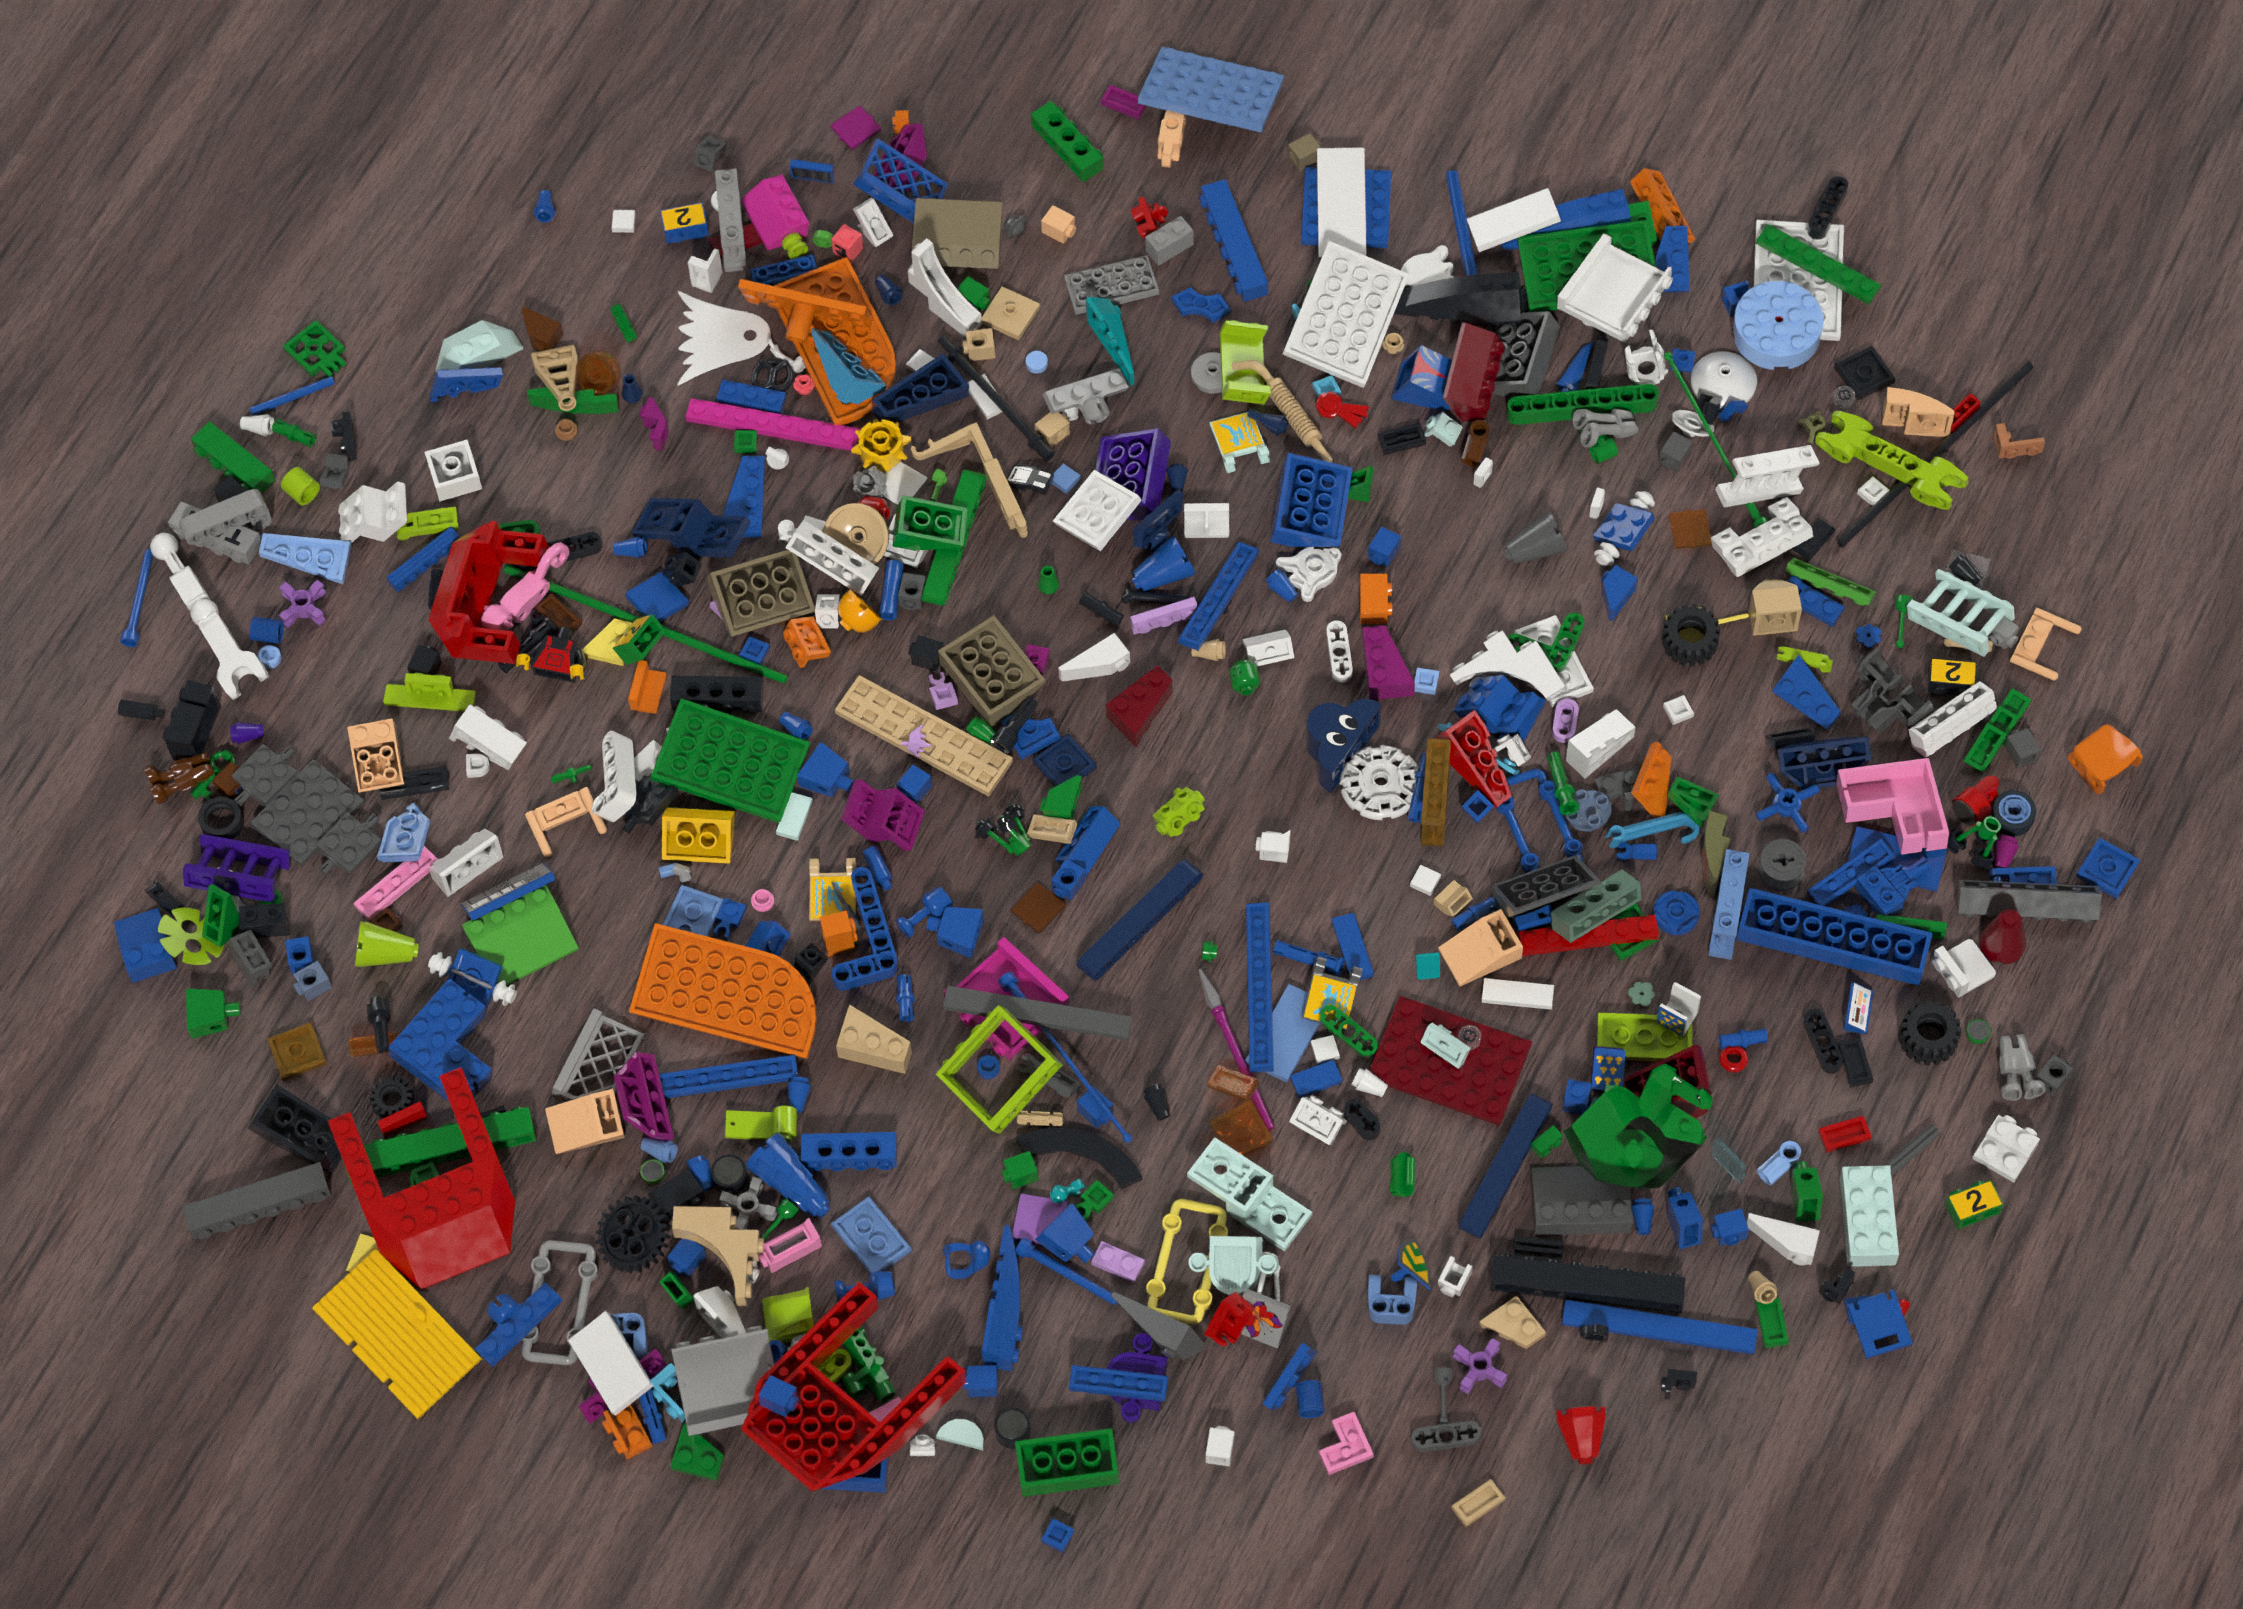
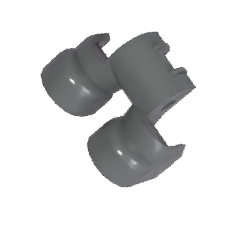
M1878 648L1861 662L1857 674L1868 689L1851 706L1855 709L1856 716H1861L1867 722L1866 726L1868 728L1872 727L1877 733L1882 732L1897 718L1905 726L1912 727L1934 712L1932 702L1929 700L1927 703H1924L1915 693L1911 684L1890 702L1883 696L1887 690H1893L1903 681V677L1901 674L1897 675L1883 660Z

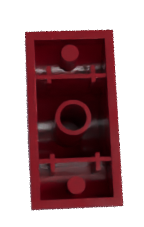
M1696 1044L1623 1078V1087L1640 1098L1652 1070L1665 1063L1677 1069L1676 1074L1679 1078L1699 1090L1704 1089L1710 1095L1712 1094L1703 1050ZM1678 1095L1671 1096L1670 1104L1694 1118H1698L1709 1111L1695 1106Z

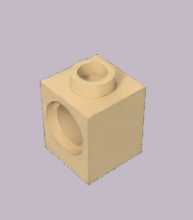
M992 328L966 331V340L962 342L964 354L968 353L969 362L995 358Z
M1050 412L1035 423V434H1041L1044 437V441L1052 448L1070 434V421L1063 413L1051 414Z

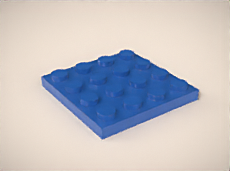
M1305 167L1301 245H1318L1317 168ZM1365 170L1366 247L1388 248L1391 171Z

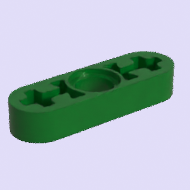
M1327 1005L1319 1012L1320 1023L1360 1056L1369 1057L1376 1052L1378 1047L1376 1039L1336 1006ZM1325 1011L1328 1013L1333 1011L1335 1013L1333 1017L1337 1021L1341 1018L1345 1020L1338 1026L1337 1030L1334 1028L1337 1024L1333 1020L1327 1022L1325 1020ZM1344 1025H1351L1354 1028L1355 1032L1352 1037L1348 1038L1342 1034V1027ZM1359 1032L1363 1035L1359 1038L1360 1040L1371 1042V1051L1368 1049L1363 1051L1361 1049L1363 1045L1359 1041L1355 1044L1352 1043L1359 1035Z

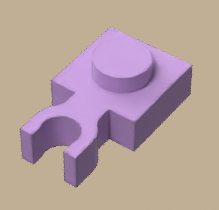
M940 672V680H934L933 676L929 675V681L932 686L930 688V695L936 710L958 705V699L952 683L945 684L944 673Z

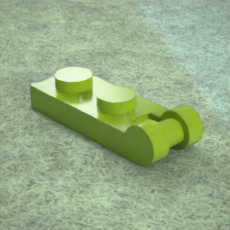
M456 506L406 513L407 523L399 528L396 533L399 540H406L413 536L445 532L450 527L454 530H459ZM409 523H413V526L407 527Z

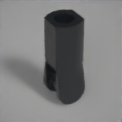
M154 880V884L149 889H144V891L174 917L171 911L177 908H184V905L157 880ZM161 891L162 893L157 897L156 894Z

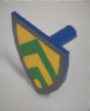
M1415 1238L1405 1240L1400 1244L1397 1254V1264L1401 1266V1269L1390 1276L1392 1281L1397 1283L1410 1274L1428 1290H1431L1430 1269L1422 1249Z

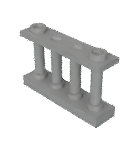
M737 169L715 171L725 272L747 270Z

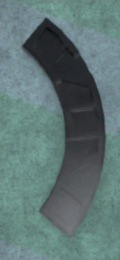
M1046 1128L1016 1136L1023 1153L1030 1151L1032 1157L1063 1151L1071 1152V1154L1089 1160L1092 1159L1099 1163L1115 1179L1121 1190L1143 1180L1139 1170L1126 1154L1109 1141L1089 1132L1070 1128Z

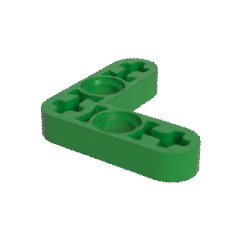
M1570 613L1565 617L1552 646L1537 641L1556 672L1565 670L1584 630L1585 621L1579 613ZM1577 621L1578 625H1575L1573 633L1569 632L1571 623ZM1516 633L1508 636L1511 644L1519 643V646L1515 647L1517 653L1521 651L1520 647L1525 643L1536 641ZM1563 638H1568L1572 641V644L1564 647L1559 641ZM1559 652L1562 653L1561 662L1554 664L1553 661L1557 659Z

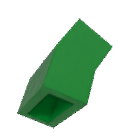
M669 1272L659 1281L681 1310L694 1302L693 1296L676 1274ZM674 1284L683 1292L679 1298L670 1288Z

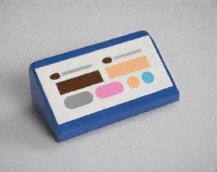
M1851 982L1844 1031L1867 1034L1873 991Z

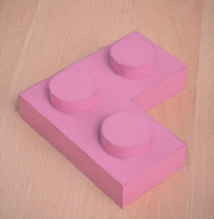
M1355 1412L1332 1420L1333 1428L1340 1443L1319 1451L1320 1458L1328 1475L1373 1458L1374 1454Z

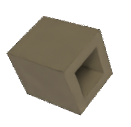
M1311 133L1288 144V157L1300 172L1305 167L1317 163V149L1323 147L1320 141L1314 139Z

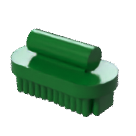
M1401 1152L1390 1159L1391 1179L1389 1191L1392 1192V1196L1406 1198L1414 1193L1415 1158L1407 1152Z

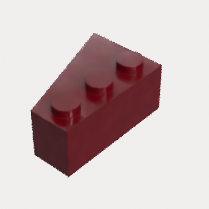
M1157 665L1106 704V717L1135 747H1137L1141 737L1149 729L1151 722L1159 714L1173 693L1172 679Z

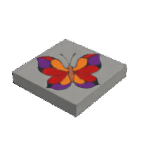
M1246 1288L1242 1298L1254 1306L1255 1309L1241 1334L1278 1348L1291 1306Z

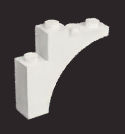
M926 238L922 243H918L911 252L913 264L908 269L909 283L928 297L929 309L966 338V331L977 330L982 325L981 313L961 295L950 281L938 261L933 243Z
M1503 630L1501 632L1494 631L1486 637L1487 641L1483 643L1488 651H1479L1472 656V661L1466 665L1464 663L1457 665L1453 668V673L1450 674L1456 685L1482 675L1497 674L1515 677L1535 687L1544 695L1547 701L1567 690L1537 641L1525 643L1520 647L1521 651L1517 653Z

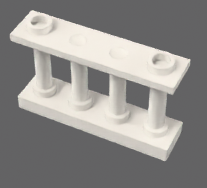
M1811 445L1734 458L1732 462L1738 472L1733 482L1718 484L1715 490L1723 507L1801 494L1804 488L1798 478L1803 468L1818 466L1819 461Z

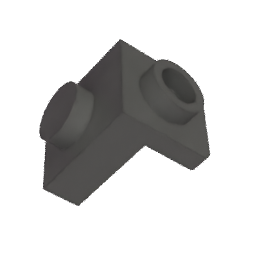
M327 454L325 457L326 467L320 478V486L342 489L349 475L348 457Z

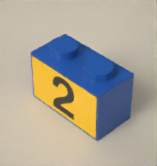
M703 202L660 210L666 243H678L682 240L699 239L703 236H709Z

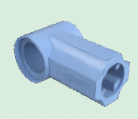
M1793 1141L1784 1142L1780 1149L1757 1169L1756 1172L1766 1184L1773 1185L1790 1168H1794L1795 1163L1799 1162L1800 1146ZM1790 1151L1795 1154V1157L1787 1158L1783 1153Z

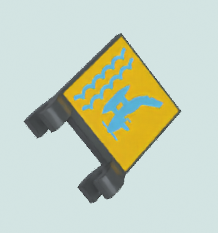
M1317 957L1313 965L1302 1019L1320 1023L1319 1012L1327 1005L1336 1006L1350 1017L1363 969L1353 966L1350 970L1349 979H1344L1324 973L1327 959ZM1326 1011L1324 1012L1326 1014L1325 1020L1327 1022L1333 1020L1337 1023L1334 1026L1335 1028H1338V1026L1343 1021H1345L1343 1018L1337 1021L1333 1017V1015L1335 1014L1333 1011H1330L1329 1013ZM1348 1025L1342 1027V1030L1348 1029Z

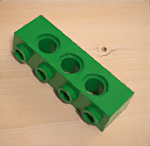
M1050 101L1031 113V126L1082 183L1103 170L1104 157L1099 149H1094L1088 137L1078 131L1076 124L1072 120L1069 121L1065 117L1061 107H1056Z

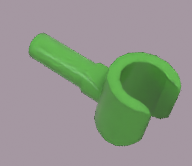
M936 469L932 476V480L937 482L931 498L933 501H937L941 487L947 482L945 472Z

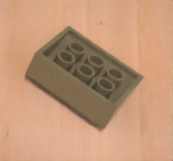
M916 198L912 250L918 243H922L927 238L933 243L941 266L999 269L1001 264L1003 202Z
M789 550L714 571L706 577L712 598L730 637L815 612L798 557Z
M994 615L938 650L939 661L942 667L991 728L1013 714L1028 696L1031 697L1046 682Z

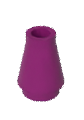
M2002 835L1996 841L1994 868L2009 867L2019 848L2016 838Z

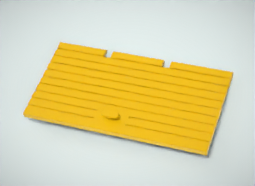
M376 1249L312 1307L347 1346L353 1341L357 1343L352 1351L383 1383L389 1378L392 1379L393 1382L388 1386V1389L417 1419L427 1412L450 1388L482 1360Z

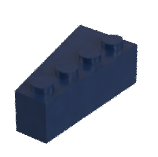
M942 353L872 399V412L880 422H882L881 420H888L893 423L900 422L968 397L969 384Z

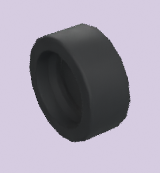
M228 797L209 799L202 805L198 813V822L205 835L234 839L243 828L244 818L239 805ZM227 809L233 812L234 820L228 827L224 829H212L207 823L208 818L215 811Z

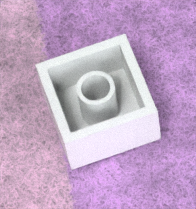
M468 440L425 452L439 501L482 489Z

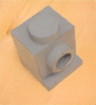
M2004 616L1987 637L1996 646H2000L2003 649L2007 647L2012 648L2019 638L2017 636L2019 627Z

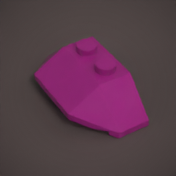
M921 123L904 125L901 129L902 132L894 137L889 146L922 167L927 157L923 125ZM885 151L880 160L887 158ZM894 160L897 171L905 170L901 161ZM888 162L881 163L884 174L892 173ZM877 168L873 174L874 177L879 176ZM913 171L911 173L915 182L919 173ZM906 173L900 174L899 178L902 186L908 185L909 181ZM893 176L886 178L888 186L892 188L897 187ZM907 188V189H903V190H904V191H909V190H911V188Z
M635 1052L614 1076L623 1118L633 1128L651 1138L672 1140L674 1137L654 1054Z

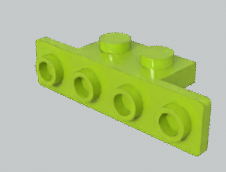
M406 673L405 685L387 684L383 699L384 705L465 711L469 705L474 707L476 692L473 690L453 689L452 680L449 676Z

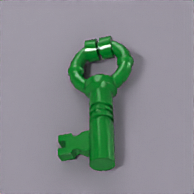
M228 750L219 751L212 755L210 765L213 767L214 774L208 780L199 783L190 795L196 800L200 796L205 797L207 801L211 799L210 797H214V793L208 792L206 789L222 771L214 763L217 758L222 757L229 763L235 764V755Z

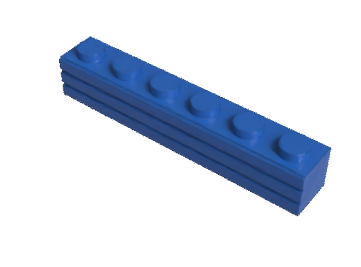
M452 527L447 529L388 575V584L396 592L403 590L410 582L415 581L420 574L425 573L429 567L435 565L443 556H447L452 543L460 539V535Z

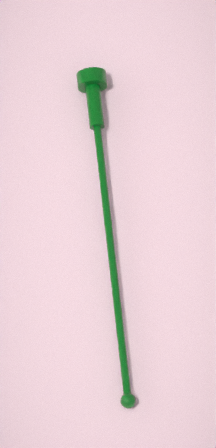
M1665 352L1664 359L1670 363L1732 478L1735 479L1736 474L1672 360V353ZM1754 502L1745 504L1754 520L1751 525L1753 529L1769 521L1767 517L1761 516Z

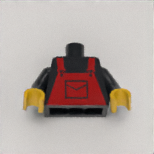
M560 627L557 637L547 635L543 641L538 642L526 654H519L516 659V667L524 665V670H529L531 664L534 675L575 683L577 676H580L581 680L584 679L587 662L583 650L578 648L577 642L570 640L572 630Z

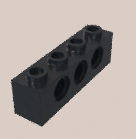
M672 676L670 690L672 710H677L682 698L725 713L733 711H744L746 713L762 711L763 680L762 677ZM691 694H699L696 697H690ZM715 694H721L719 697H712ZM738 694L744 695L740 698L735 697Z

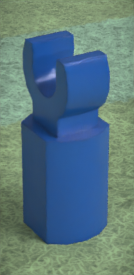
M1621 842L1618 846V849L1626 850L1624 853H1617V860L1626 861L1629 858H1633V860H1657V844L1634 843L1629 845L1627 842Z

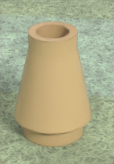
M1219 639L1205 641L1199 651L1192 649V656L1214 661L1225 659L1226 645L1224 641Z
M1752 1272L1748 1280L1751 1283L1755 1299L1763 1304L1774 1301L1777 1296L1776 1285L1764 1277L1761 1272Z

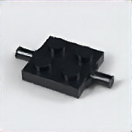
M644 775L636 785L634 805L623 815L630 819L622 829L630 834L637 824L646 823L653 826L678 794L679 790L676 786L650 780L651 777Z

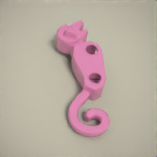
M561 542L552 545L540 559L536 571L528 572L522 580L515 584L500 600V605H486L481 618L482 628L508 631L509 628H512L513 623H521L525 620L550 588V582L544 578L549 565L554 568L561 567L569 556L568 546Z

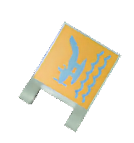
M1248 412L1210 422V427L1227 473L1236 471L1234 466L1235 457L1257 452L1261 464L1270 462L1268 448L1264 444L1256 421L1247 417Z

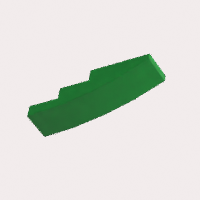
M547 387L527 390L530 405L548 410L577 414L619 412L616 394L595 396L594 389L575 391L576 406L572 410L564 411L559 407L557 399ZM570 398L564 399L563 402L570 401Z
M2012 688L1990 722L1982 730L1964 762L1984 773L2005 744L2008 735L2015 729L2031 704L2032 699Z

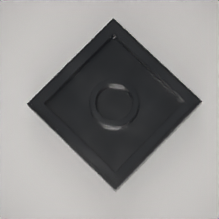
M1873 346L1836 363L1834 369L1849 390H1851L1857 401L1896 381V378Z

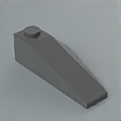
M1112 1292L1111 1296L1118 1305L1162 1349V1354L1168 1358L1174 1359L1177 1357L1184 1361L1205 1349L1206 1345L1191 1326L1121 1294Z

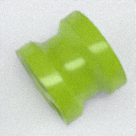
M792 233L786 236L781 243L782 247L788 251L790 259L803 257L808 252V246L805 242H802V236L799 233Z

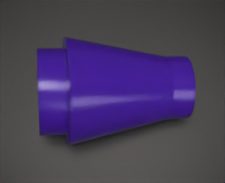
M235 722V724L230 725L231 742L241 744L257 738H263V725Z

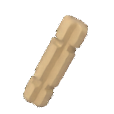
M1021 1110L1017 1115V1123L1019 1125L1030 1123V1125L1039 1126L1053 1124V1126L1061 1127L1063 1125V1113L1053 1112V1114H1050V1112L1031 1111V1113H1028V1111Z

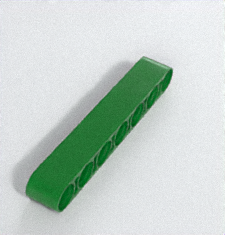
M1641 384L1516 396L1508 401L1507 420L1514 425L1572 420L1574 412L1579 409H1587L1594 413L1610 414L1614 408L1630 411L1632 414L1647 413L1656 409L1659 390L1655 385Z
M965 469L962 472L952 505L967 508L963 548L939 549L936 551L923 590V602L943 607L947 603L984 491L986 474Z

